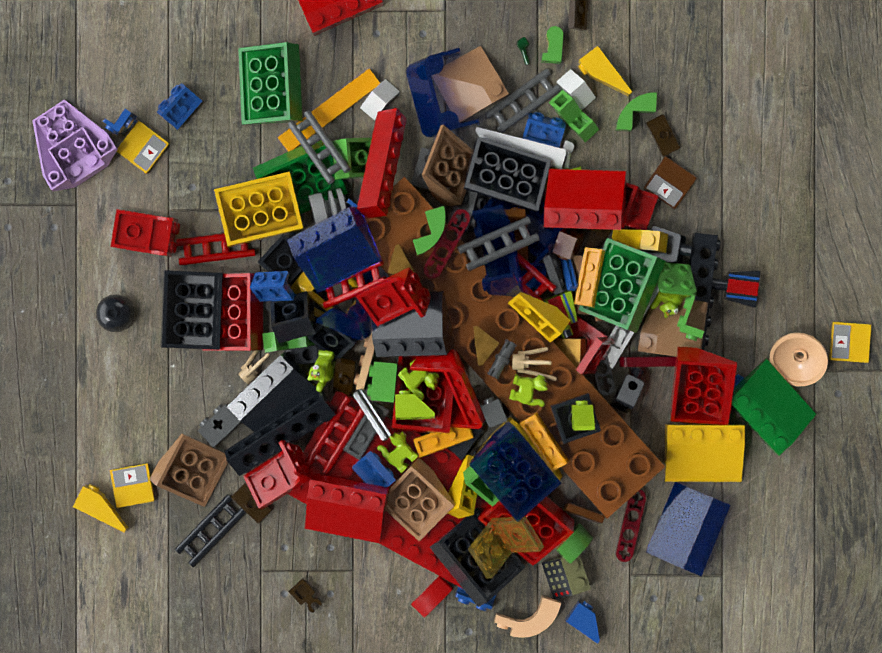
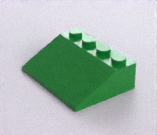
M284 42L238 48L242 125L303 121L299 44Z
M322 140L312 145L317 154L327 148ZM302 146L253 167L256 179L290 172L300 214L311 210L308 195L321 193L324 200H328L329 190L332 191L333 198H337L336 189L341 188L343 195L348 193L342 179H337L331 184L327 183ZM332 155L322 160L327 169L334 165Z
M607 238L603 247L605 254L595 307L580 306L578 310L637 333L666 261Z
M764 359L734 387L731 406L772 452L778 456L795 442L816 416V413L767 359Z

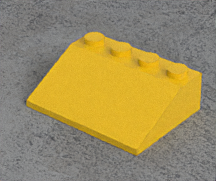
M290 172L214 189L228 247L303 230Z
M665 424V482H742L745 425Z

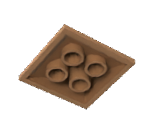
M481 46L430 73L458 124L509 95Z
M441 125L422 176L432 196L444 206L461 205L467 191L464 189V183L472 149L446 126Z
M685 299L678 306V313L668 318H665L663 311L659 309L664 304L663 302H660L657 308L649 309L640 332L638 351L676 357L677 346L702 348L703 336L702 339L698 338L697 341L685 338L686 334L679 332L680 327H677L680 315L685 316L687 310L683 308ZM693 302L686 325L704 331L708 307L707 302Z
M181 434L160 459L149 480L164 490L205 507L228 462L224 452Z
M418 458L390 487L386 511L420 541L454 507L455 503L435 472L422 459Z

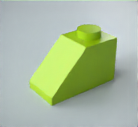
M399 391V394H395L396 420L435 419V413L415 394H411V391Z
M576 401V405H572V429L575 431L595 430L593 405L588 404V401Z

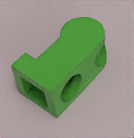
M552 26L546 33L548 50L547 53H542L541 63L561 64L563 31L557 26Z

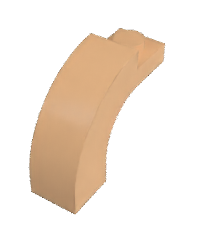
M542 595L538 609L532 616L526 619H515L496 613L494 623H497V627L508 630V627H510V636L513 637L535 636L546 630L553 623L559 612L561 602Z

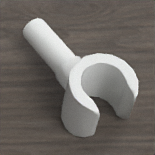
M566 140L562 149L567 150L564 168H569L574 144Z

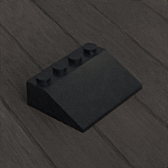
M478 137L473 145L468 162L464 189L538 212L551 160Z
M163 271L161 348L220 350L223 273Z
M444 291L429 292L431 298L426 316L422 318L413 309L379 326H376L372 320V340L376 357L447 355L455 346V340Z
M284 352L245 388L227 408L239 421L255 432L316 393L317 384L313 380L309 381L308 375Z
M475 508L474 515L464 517L433 543L430 549L479 607L492 599L525 566L501 538L478 520L481 512L478 508Z

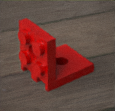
M577 316V322L570 325L573 335L567 338L580 339L585 337L587 345L586 355L576 371L580 374L596 373L597 366L607 356L606 352L616 341L582 317Z

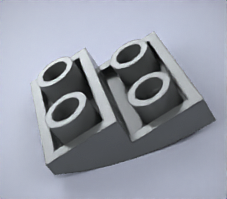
M555 254L543 257L549 279L557 286L554 293L558 294L566 291L564 275L562 276L560 270L562 268L560 258L556 257Z

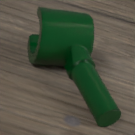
M522 37L516 42V45L522 53L525 65H528L530 63L525 48L529 46V43L525 37Z

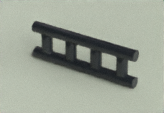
M229 494L175 548L178 554L185 551L192 557L188 563L193 568L246 514L242 508L236 511L229 504L233 500ZM223 509L232 516L225 525L216 518ZM210 523L219 530L211 539L203 532ZM196 537L205 543L198 553L189 545Z

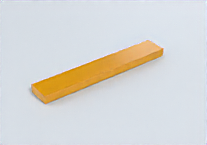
M368 69L311 113L321 127L324 128L373 91L380 82L372 71ZM312 126L301 131L306 139L316 134ZM290 128L277 137L288 152L301 145Z

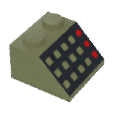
M580 555L571 564L567 563L562 556L541 562L553 599L573 596L591 590Z

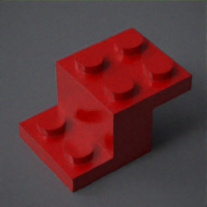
M626 182L625 226L636 230H647L659 196L640 190L638 186Z

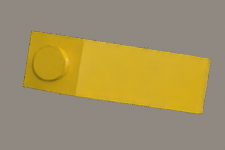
M598 46L579 59L578 63L580 65L578 68L583 75L587 74L590 78L626 96L632 93L631 89Z
M613 230L612 240L640 251L666 253L668 234L649 230Z
M519 292L508 302L550 343L563 333L570 322V319L557 307L523 292Z
M469 454L465 456L448 492L455 505L447 514L459 519L474 515L477 493L465 484L463 472L477 460V458Z
M93 484L83 486L73 507L125 533L129 527L106 496L99 491L100 488Z

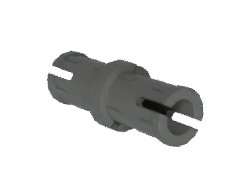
M507 339L505 340L499 354H496L494 357L496 359L487 373L493 378L495 377L497 380L499 379L505 365L509 364V358L515 347H517L515 343Z

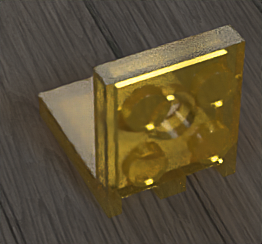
M526 517L492 518L468 550L485 577L493 578L512 553L540 552L544 545Z

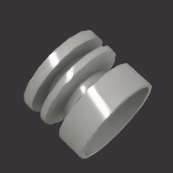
M341 188L336 189L337 198H333L332 191L329 190L328 200H324L321 193L308 195L318 235L330 232V223L333 222L337 230H340L339 221L341 220L345 228L350 226L348 203Z

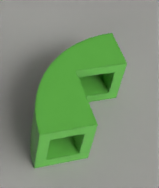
M564 90L559 92L549 102L563 121L584 142L588 141L599 130L594 121L582 112L575 100Z
M646 93L630 101L620 113L615 131L630 132L632 130L633 113L654 114L656 112L657 93Z
M444 206L425 211L431 235L413 240L417 256L430 250L440 239L445 227Z
M274 332L262 334L265 353L315 345L307 336L278 343Z
M579 523L574 528V533L566 538L556 550L567 563L571 564L591 543L593 537Z

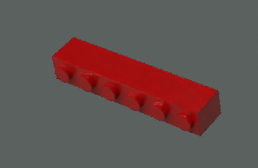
M398 108L377 112L357 209L367 219L387 216L404 129L407 123V118Z

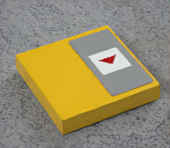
M138 120L116 152L148 174L170 143Z
M832 322L829 360L869 363L871 325Z
M148 463L110 470L116 508L155 501L152 481L149 480L151 475Z

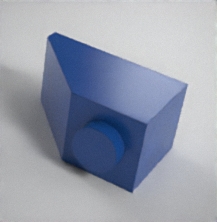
M577 601L565 620L598 644L600 638L596 616L592 610L593 606L586 601L583 603Z

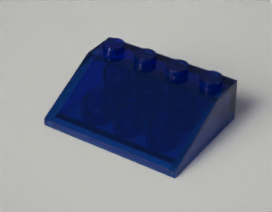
M348 207L287 239L294 259L318 293L382 261L364 215L357 207Z
M508 421L489 438L469 463L471 468L517 522L561 484L560 480L517 428Z
M674 482L646 553L702 577L731 505Z

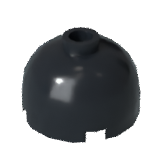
M118 294L109 295L98 303L96 318L99 325L105 330L122 332L133 323L135 309L128 298Z

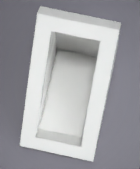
M571 69L556 82L575 100L581 110L596 98L585 81Z
M385 79L370 93L360 108L375 121L377 112L383 111L400 91Z

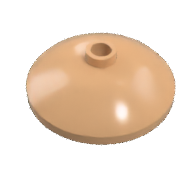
M790 333L782 336L774 343L770 352V363L790 385L808 386L820 380L825 374L828 365V355L821 342L813 336L805 333ZM798 352H802L804 355L800 356Z

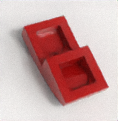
M438 576L411 605L425 618L453 588L442 577Z

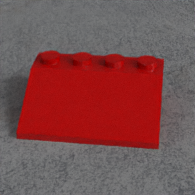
M298 0L314 36L384 6L382 0Z
M549 169L544 207V227L624 230L626 171Z
M255 273L223 274L220 350L203 349V351L263 350V301L260 302L250 289Z
M677 346L670 403V421L728 425L737 362L699 348Z
M399 356L395 394H399V391H410L398 374L405 367L408 373H411L413 370L410 369V363L417 356ZM436 372L439 375L435 390L427 387L424 381L418 387V390L424 394V400L422 401L435 413V419L396 420L394 399L392 430L450 433L453 393L444 372Z
M314 473L310 479L307 495L305 529L380 543L389 488Z
M518 473L520 482L493 507L489 504L478 516V520L534 566L574 533V519L521 473Z

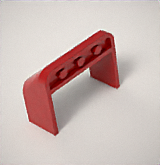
M452 349L447 355L417 356L410 366L411 370L444 372L457 404H452L450 427L480 429L485 422V417L458 352Z

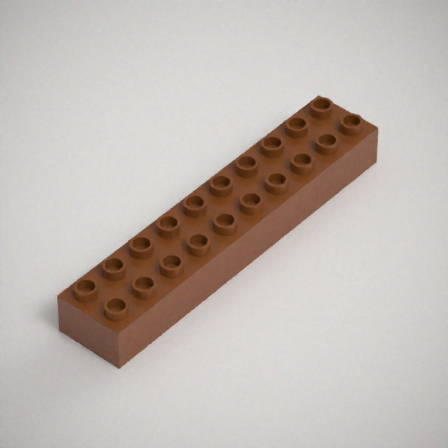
M404 176L393 186L387 216L367 219L362 214L346 229L374 260L378 258L383 259L384 264L380 267L389 277L393 275L388 273L395 246L399 244L414 272L418 275L422 286L427 288L429 292L444 291L455 340L453 348L520 422L538 413L569 460L561 468L608 519L665 466L591 383L576 371L577 368L553 341L550 343L508 304L513 297L485 265L468 271L466 264L471 261L466 252L460 254L457 248L465 244L461 239L441 274L433 279L425 275L424 266L436 244L427 252L417 256L413 240L431 235L425 211L432 210L433 208ZM449 230L446 233V238L449 241L457 239L458 235L453 230ZM440 247L437 249L436 254L439 258H445L448 255V250L445 247ZM433 256L431 259L432 261H435L433 266L427 267V269L429 270V275H432L433 273L437 274L438 270H436V267L438 263L441 266L444 263L438 261ZM473 326H478L499 342L488 359L480 366H478ZM507 339L515 343L517 347H515L509 358V364L505 365L497 380L487 373L496 359L494 358L495 355L499 354ZM547 347L548 351L526 356H529V360L552 361L551 365L529 364V368H525L557 377L556 381L546 379L548 390H533V399L543 400L545 402L544 407L522 404L517 400L509 399L511 390L514 389L517 392L520 386L513 384L515 374L520 377H537L513 370V354H518V351H529ZM588 393L601 431L563 444L550 405Z

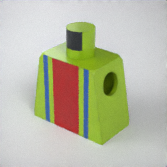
M566 290L544 299L543 302L557 307L570 319V322L561 334L562 338L572 336L573 331L570 324L577 322V316L571 291Z

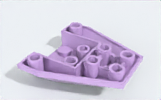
M63 100L32 120L42 174L52 191L77 187L106 168L117 151L109 134L66 100Z

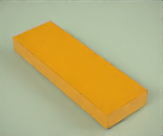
M585 247L575 305L595 307L605 250Z
M538 413L520 422V425L552 472L569 462Z
M450 427V433H429L413 439L419 458L471 440L474 436L470 428Z

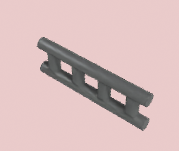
M547 68L485 112L488 119L494 116L500 124L496 128L498 133L505 132L562 90L559 84L554 87L550 84L547 77L551 73ZM541 83L547 92L537 98L531 88ZM525 94L531 103L521 109L515 100ZM510 105L515 115L506 121L500 111Z
M307 110L304 113L306 117L304 121L298 125L291 121L288 123V127L327 183L331 184L335 181L332 176L341 169L344 173H348L351 168L311 111ZM312 126L316 134L306 139L301 131ZM322 140L327 148L317 154L312 145ZM332 155L337 163L327 169L322 160Z
M527 216L457 247L459 253L466 252L471 261L466 264L468 271L539 241L538 235H530L526 225L531 224L529 217ZM519 229L523 239L513 243L508 233ZM502 237L506 247L496 251L491 241ZM484 244L488 255L478 259L474 248Z

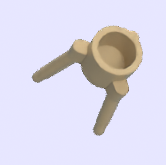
M547 347L529 351H518V354H513L512 367L513 370H518V373L534 376L541 374L544 375L545 379L557 380V377L525 369L529 368V364L551 365L552 361L529 360V356H526L548 351Z
M254 351L247 362L241 367L242 371L239 373L244 382L249 385L259 376L257 375L259 373L257 368L270 356L269 353H266L254 366L250 365L258 351Z

